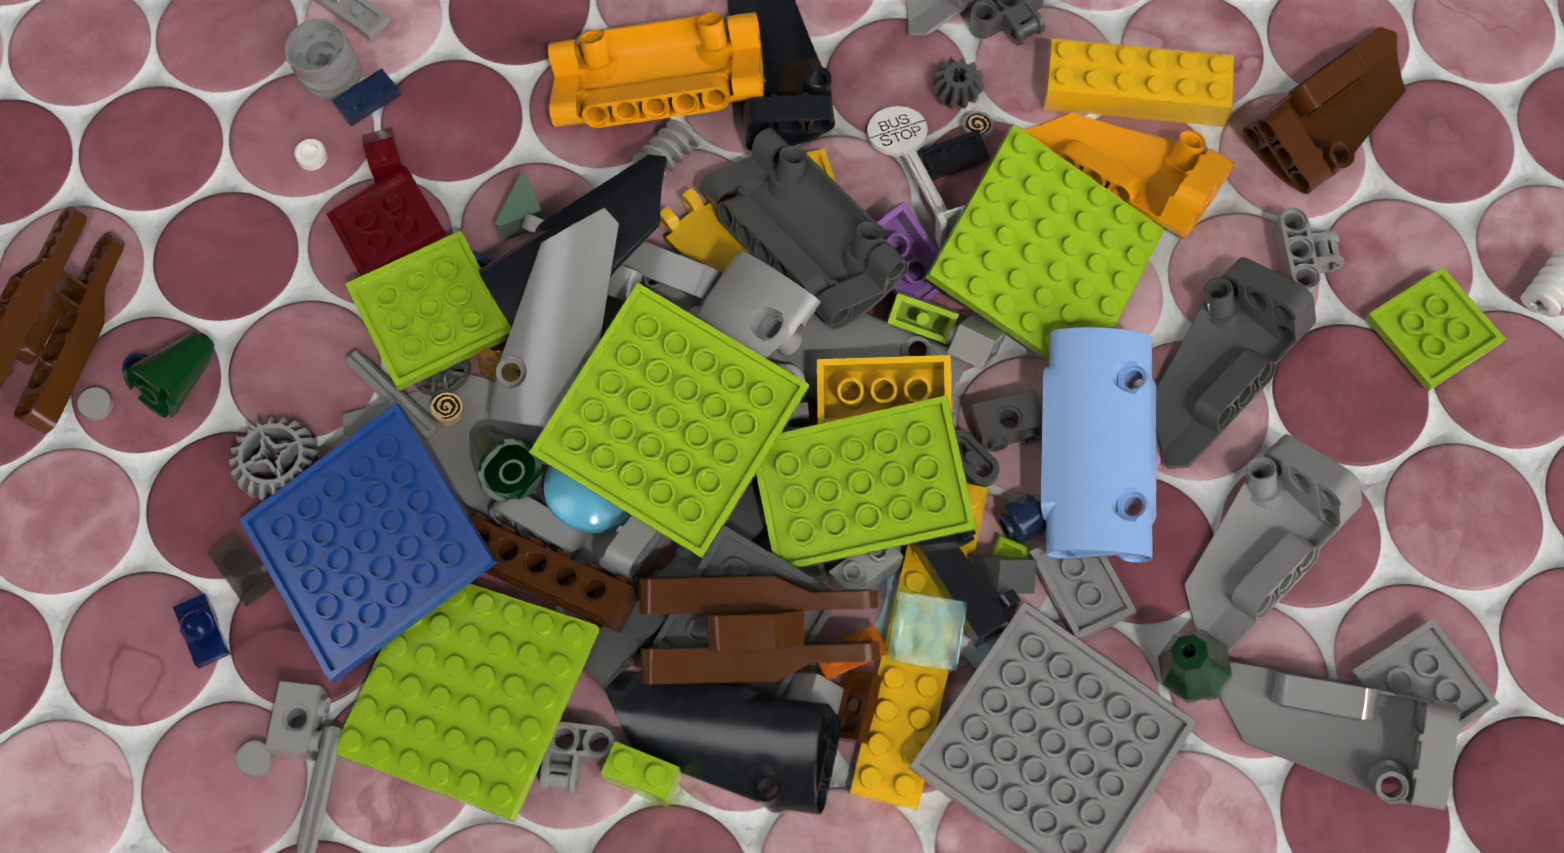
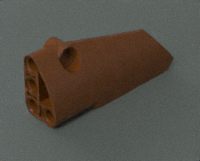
M1381 26L1290 90L1288 96L1242 129L1246 143L1270 171L1297 191L1309 194L1340 170L1349 167L1353 163L1357 149L1406 91L1398 61L1397 32ZM1332 153L1335 155L1337 163L1334 161Z

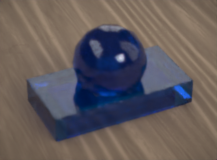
M205 593L173 607L180 625V633L185 639L194 665L198 669L230 655L210 600Z

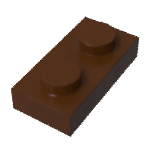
M848 671L838 711L841 721L840 741L867 744L882 676L870 672Z

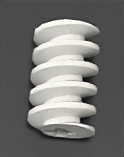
M1559 248L1553 252L1551 258L1547 260L1545 266L1541 268L1538 275L1533 279L1532 284L1521 295L1522 303L1529 310L1547 317H1557L1561 312V308L1564 307V248Z

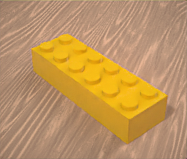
M1052 38L1047 60L1044 110L1225 127L1233 103L1234 56Z

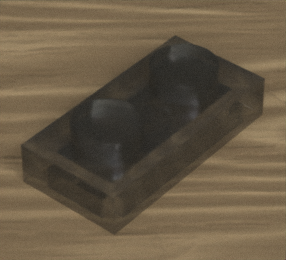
M236 534L207 553L246 607L274 588L272 582Z

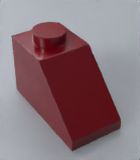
M392 127L362 135L364 151L375 183L380 182L404 167Z

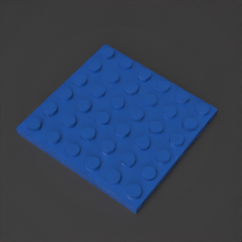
M394 403L239 519L329 681L335 683L498 563L408 415L398 403Z

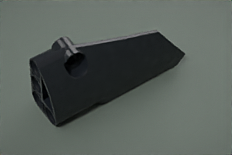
M727 0L729 16L756 12L760 30L764 97L741 101L746 149L752 151L754 139L761 131L767 128L774 129L790 146L808 142L832 130L835 127L831 93L832 76L826 68L822 67L796 1Z
M620 675L605 688L613 710L632 748L678 766L681 774L760 803L770 812L780 813L784 810L822 814L826 805L841 734L840 718L828 703L766 697L751 689L702 683L643 684L641 683V677ZM778 787L776 793L772 797L766 798L767 793L771 788Z

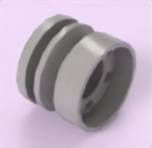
M324 18L311 19L301 23L291 31L285 42L284 53L302 86L312 97L321 100H333L358 84L361 78L362 65L344 30L336 22Z

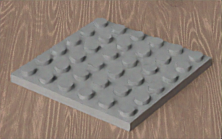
M1024 601L908 769L1024 853H1114L1197 722Z

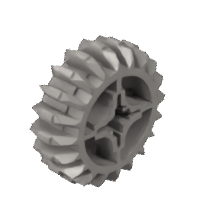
M270 416L268 423L265 425L261 420H257V428L253 430L245 426L247 435L245 437L236 436V441L240 446L230 448L234 458L229 460V465L234 469L231 475L235 481H238L237 486L242 491H247L251 498L255 499L259 496L262 502L313 465L314 461L320 459L319 452L315 450L318 444L314 438H311L310 431L305 427L302 428L301 424L296 420L290 423L288 418L284 416L279 422ZM288 440L292 443L288 444L287 442H285L282 444H275L273 443V441ZM272 451L276 454V457L278 458L275 461L277 464V468L274 466V463L272 462V459H274ZM262 475V477L275 475L276 479L264 480L256 477Z

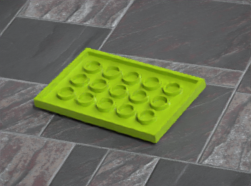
M947 395L783 432L756 473L772 553L797 568L977 529Z

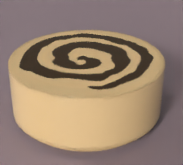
M446 392L439 394L431 403L430 410L433 419L442 426H453L464 416L462 400L454 393Z

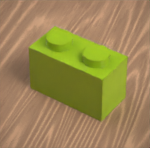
M897 290L887 317V323L948 344L947 338L951 329L956 324L959 313L957 310Z
M617 741L614 742L601 771L605 782L667 808L682 777L678 766Z

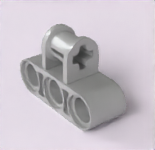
M1291 207L1282 212L1273 230L1281 275L1299 283L1297 280L1304 281L1308 286H1303L1313 294L1321 280L1320 273L1333 272L1345 265V260L1340 256L1338 249L1339 235L1335 232L1311 233L1307 214L1299 208ZM1286 225H1290L1295 229H1290ZM1291 252L1297 253L1301 257H1296Z
M559 722L543 758L540 789L547 790L548 787L569 789L570 793H576L582 762L605 764L615 742L611 731L602 726ZM570 734L575 737L571 747L562 749L557 746L561 736ZM604 738L609 741L608 748L605 751L597 753L591 750L595 740Z

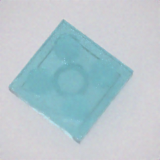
M898 591L887 660L957 671L967 602Z

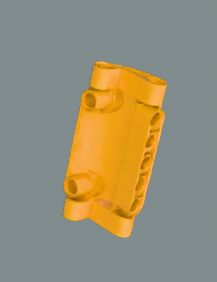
M709 12L690 17L603 30H589L580 35L579 43L577 39L550 42L548 44V55L554 74L549 103L550 118L554 128L585 123L593 128L714 112L724 109L728 103L764 97L762 48L756 12L728 16V23H726V19L721 13Z

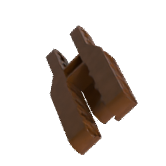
M73 206L67 207L60 213L37 259L12 275L0 296V389L6 377H11L13 371L10 369L15 359L24 365H29L37 359L62 311L14 411L15 418L42 434L49 433L58 423L104 326V289L124 249V242L111 232H107L94 245L78 279L63 270L87 221V216Z
M777 574L639 578L640 614L712 613L706 615L707 645L704 647L678 648V645H671L669 648L663 649L640 648L641 683L683 684L779 681L811 663L880 660L879 641L805 642L804 610L878 608V590H809Z

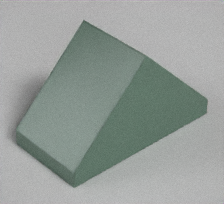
M520 173L495 222L498 237L504 241L528 232L521 229L526 213L544 219L529 180L522 173Z

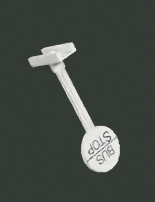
M894 106L885 108L877 112L869 121L867 128L869 142L877 151L885 155L903 156L936 217L935 246L940 251L965 205L947 210L916 152L926 142L928 134L926 120L922 115L909 107Z

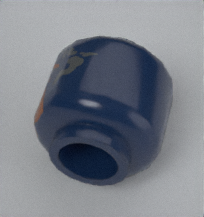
M1025 494L1002 506L998 521L1007 539L1013 538L1016 542L1023 543L1046 531V521L1041 511V500L1037 501L1032 495Z

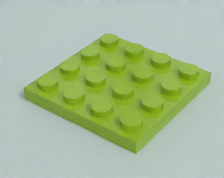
M461 230L345 283L398 392L508 340L511 326L478 272L481 267Z

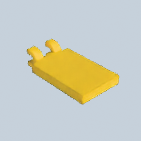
M691 187L682 194V198L685 200L682 203L683 207L689 212L683 219L679 221L676 214L668 206L660 211V218L662 219L660 220V225L670 233L666 237V243L681 256L712 267L723 274L739 250L750 254L723 226L718 217L717 208L711 202L705 206L699 195Z

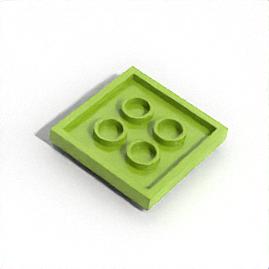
M1443 267L1378 307L1366 317L1368 323L1427 392L1502 344L1506 339Z

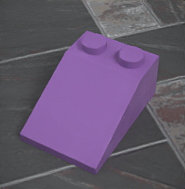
M901 202L893 205L874 219V221L883 227L885 232L884 239L908 261L909 269L888 294L894 300L897 290L929 301L942 291L941 288L925 278L939 251L906 203Z

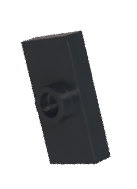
M979 129L921 150L932 181L989 160V154Z

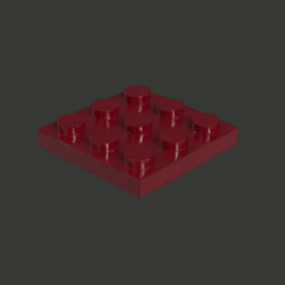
M406 166L327 213L330 222L360 276L426 247L447 235Z

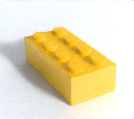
M950 355L817 359L818 424L945 395L948 397L953 418Z

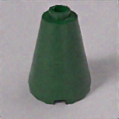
M192 332L130 366L124 371V380L130 390L136 387L140 391L141 395L138 399L152 412L164 418L168 415L172 418L177 414L215 356L214 343L207 335Z
M484 426L477 430L472 438V449L481 488L490 498L500 502H508L507 500L515 498L518 500L526 498L537 488L543 476L542 461L529 453L533 444L497 427Z

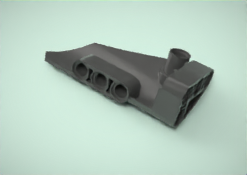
M1240 257L1221 278L1211 279L1205 284L1203 290L1205 301L1156 387V432L1167 469L1189 468L1270 382L1275 374L1276 365L1316 323L1314 298L1306 287L1245 257Z

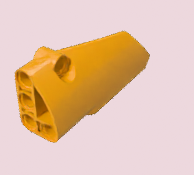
M1069 113L1038 126L1022 129L1149 219L1183 239H1186L1203 216L1235 165L1234 161L1211 148L1208 152L1203 151L1206 146V140L1199 133L1190 130L1183 131L1178 140L1174 141L1115 126L1075 113Z

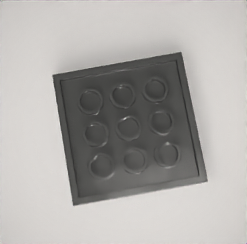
M726 525L721 527L693 575L777 574L809 590H834ZM804 610L805 642H814L832 610ZM712 613L670 614L653 643L662 649L669 648L671 645H678V648L704 647L707 645L706 615ZM796 672L779 681L724 682L721 684L751 689L766 697L781 698Z

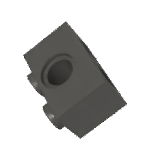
M1034 389L971 404L969 419L975 438L987 450L989 449L990 452L1003 450L1009 444L1017 442L1030 444L1037 441L1039 437H1042V412ZM1008 419L1014 422L1016 426L1008 428L1003 426L1000 421Z

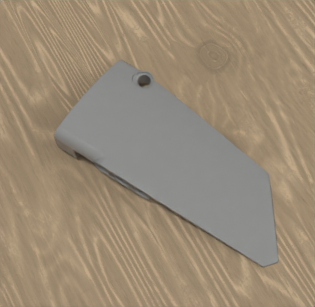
M470 374L462 387L453 392L460 397L464 406L463 418L453 426H442L433 419L430 406L435 397L425 395L419 390L407 394L437 425L438 431L431 438L426 439L421 435L420 437L460 502L499 526L504 524L511 527L518 533L517 536L526 540L529 536L542 541L546 548L556 552L557 549L564 550L575 558L574 561L583 565L586 562H591L603 569V574L614 578L616 574L623 576L633 583V588L636 587L639 583V578L644 576L669 540V538L633 516L623 526L608 532L586 533L574 530L561 523L551 513L549 508L542 504L535 491L526 498L520 500L517 498L507 500L508 502H500L490 498L481 488L478 481L472 449V438L475 432L484 426H494L534 445L544 429L489 419L495 381ZM450 379V386L459 379ZM438 383V389H444V383ZM387 402L343 414L344 434L350 437L388 409L390 405ZM542 462V470H543L542 479L545 478V474H546L547 469H548V467H549V465H543V462Z

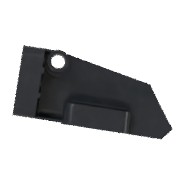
M648 154L542 221L537 226L534 236L478 270L511 328L542 242L605 208L619 223L611 277L631 254L660 226L661 191L668 160L666 156Z

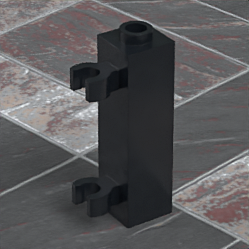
M975 530L912 543V548L976 648L1005 630L1008 620L1004 614L1018 607L1020 599L1014 589L1005 592L996 600L992 598L960 548L975 540L973 536L976 534Z

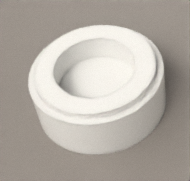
M306 139L295 148V158L300 167L305 170H317L327 160V152L319 140Z

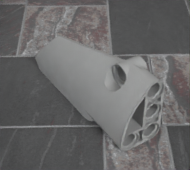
M1230 661L1233 676L1219 696L1245 744L1375 794L1384 802L1390 804L1400 802L1445 810L1460 724V709L1457 705L1451 702L1381 691L1377 687ZM1394 776L1399 779V786L1395 791L1385 792L1381 790V783L1386 777Z

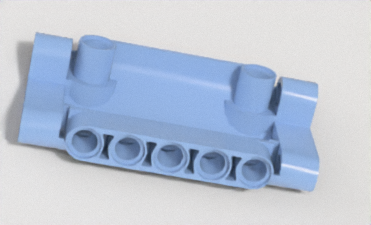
M1095 327L1066 328L1050 332L1049 367H1046L1043 372L1041 511L1046 521V555L1049 557L1080 558L1117 555L1124 561L1135 563L1148 562L1153 559L1152 524L1157 515L1156 383L1152 379V336L1149 334L1123 329ZM1143 379L1139 387L1132 389L1135 381ZM1143 504L1142 511L1138 515L1132 516L1134 507Z

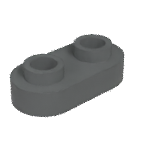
M956 430L958 445L965 450L964 453H961V459L966 479L973 485L981 487L991 486L997 480L1000 470L997 459L969 432ZM978 469H984L987 471L988 474L986 476H980L977 474L976 471Z

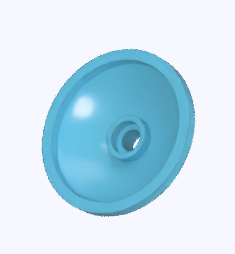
M551 466L548 467L543 484L544 499L551 513L564 525L581 532L603 533L623 526L631 517L630 514Z

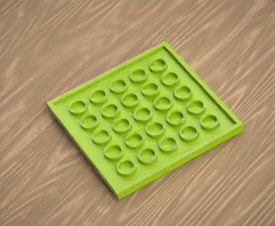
M1014 124L1008 129L925 278L1049 361L1050 332L1066 328L1115 327L1165 229Z
M637 282L529 453L703 559L721 527L725 525L806 394L810 384Z
M469 583L381 649L342 729L336 754L341 758L515 822L600 629L596 624Z

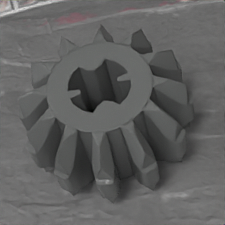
M964 56L960 62H955L951 57L948 60V65L940 63L938 72H935L933 75L934 96H940L941 105L950 102L952 110L956 107V104H960L964 109L968 106V102L975 104L979 94L983 91L982 70H976L975 62L966 64Z

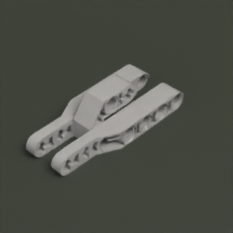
M526 213L521 229L535 234L537 226L544 219ZM644 241L610 277L602 329L607 331L637 282H641L643 276L659 284L669 285L685 294H692L705 300L721 277L722 272Z

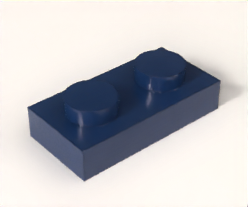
M380 69L332 101L336 109L352 127L400 96L401 93L386 72Z

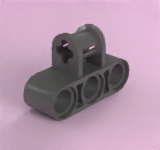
M979 0L972 7L969 30L974 37L979 39L989 38L1003 30L1008 38L1015 45L1019 46L1024 43L1025 38L1034 33L1040 34L1044 32L1045 24L1042 16L1037 11L1042 7L1044 0Z

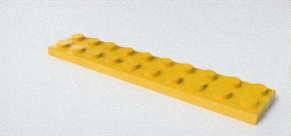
M967 483L977 527L975 530L976 534L973 535L975 540L960 547L969 561V554L975 553L989 488ZM908 544L885 640L889 654L881 657L878 675L883 678L867 744L861 743L850 795L918 811L925 780L908 768L936 729L959 620L916 555L912 544Z

